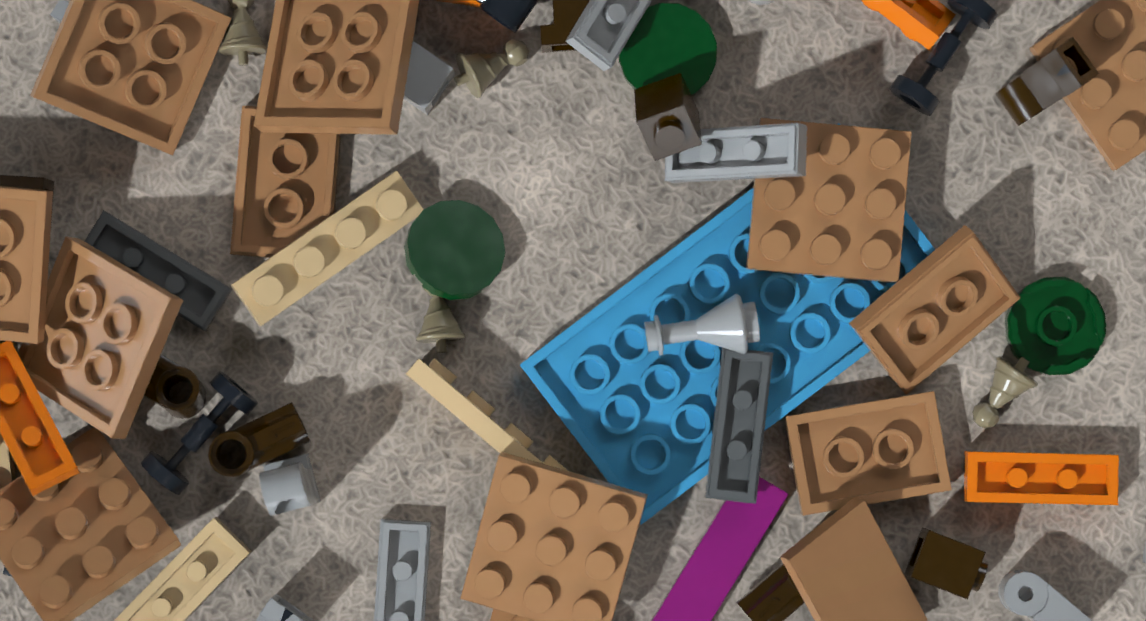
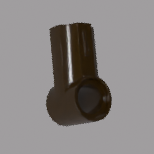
M161 354L144 396L163 407L171 416L179 419L197 415L203 409L206 402V391L203 384L190 369L179 366ZM176 383H192V394L187 401L180 404H174L169 401L170 389Z
M291 402L232 431L218 435L209 446L208 458L210 465L219 474L237 477L311 442L294 404ZM230 440L241 442L247 453L244 463L235 469H229L224 466L219 456L223 444Z
M783 562L737 601V604L752 621H784L805 603Z

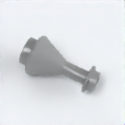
M734 294L696 320L661 325L658 315H654V321L644 322L648 352L658 351L659 356L663 355L664 345L694 340H700L742 354L748 351V343L760 342L755 302L742 303V299L738 294Z

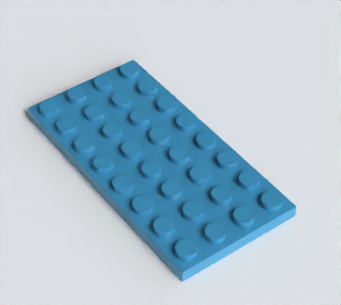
M753 188L520 364L606 480L611 484L648 494L640 525L695 485L708 473L722 347L694 340L664 345L663 355L660 356L658 351L648 352L644 322L654 321V315H658L661 325L696 320L734 294H738L741 297L742 303L755 302L760 342L748 343V350L773 353L764 430L766 431L870 351L850 326L849 322L895 284L890 282L747 270ZM906 210L899 280L936 250Z

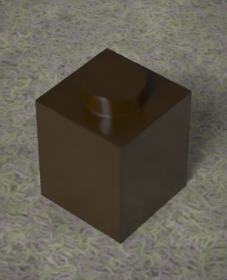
M681 73L634 89L636 123L655 161L702 145L699 111Z
M922 527L904 574L968 600L971 590L979 591L985 579L988 564L982 561L986 552Z

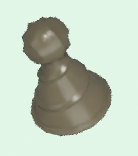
M228 0V3L236 10L233 12L231 23L226 30L227 33L218 52L225 56L238 55L239 65H248V55L264 54L267 52V46L264 45L254 20L251 19L247 10L254 4V0Z
M513 39L504 45L503 53H458L456 62L460 75L454 77V81L457 86L465 83L474 97L481 98L482 93L485 92V89L496 79L505 66L509 64L518 67L527 62L528 48L523 41Z
M424 288L432 298L429 300L430 304L423 318L424 322L416 341L421 343L436 342L437 353L447 352L446 341L464 339L465 334L462 333L459 324L451 312V307L447 305L445 299L431 294Z
M996 357L997 363L994 369L992 386L990 387L988 402L978 403L972 411L973 420L978 426L985 429L994 427L999 421L998 408H1002L1004 404L1014 398H1018L1019 395L1030 388L1038 386V383L1033 378L1023 372L1030 363L1025 358L1021 357L1014 366L1004 358Z

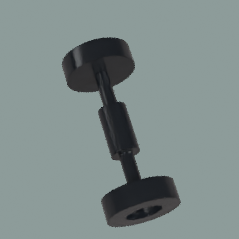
M948 0V5L952 10L961 15V18L951 33L945 32L925 61L929 66L918 82L902 75L896 77L889 88L896 97L917 111L928 116L932 115L940 101L926 89V86L937 71L943 72L962 42L959 40V37L969 22L980 28L990 29L998 17L997 12L984 0Z
M221 371L211 380L210 384L223 396V399L209 415L203 413L181 438L183 445L173 457L166 461L159 454L150 451L141 462L143 468L153 478L177 495L181 494L189 484V481L176 467L190 451L196 453L219 426L216 421L232 404L243 413L249 415L258 404L246 390Z

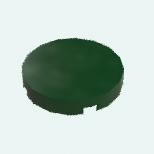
M658 3L646 9L619 55V65L626 82L633 89L681 73L691 96H694L709 81L717 63V42L710 25L697 11L679 3Z
M462 200L439 201L424 209L410 226L404 245L406 264L413 276L415 274L416 278L423 284L422 287L428 292L449 300L471 298L488 288L501 271L506 253L503 234L494 218L478 205Z
M1066 277L1041 278L1021 289L1018 293L1020 299L1008 309L1005 317L1006 340L1014 356L1018 360L1021 357L1025 358L1030 362L1027 366L1028 369L1044 375H1066L1086 367L1095 358L1094 356L1098 353L1100 345L1103 344L1106 336L1105 312L1097 296L1081 283Z

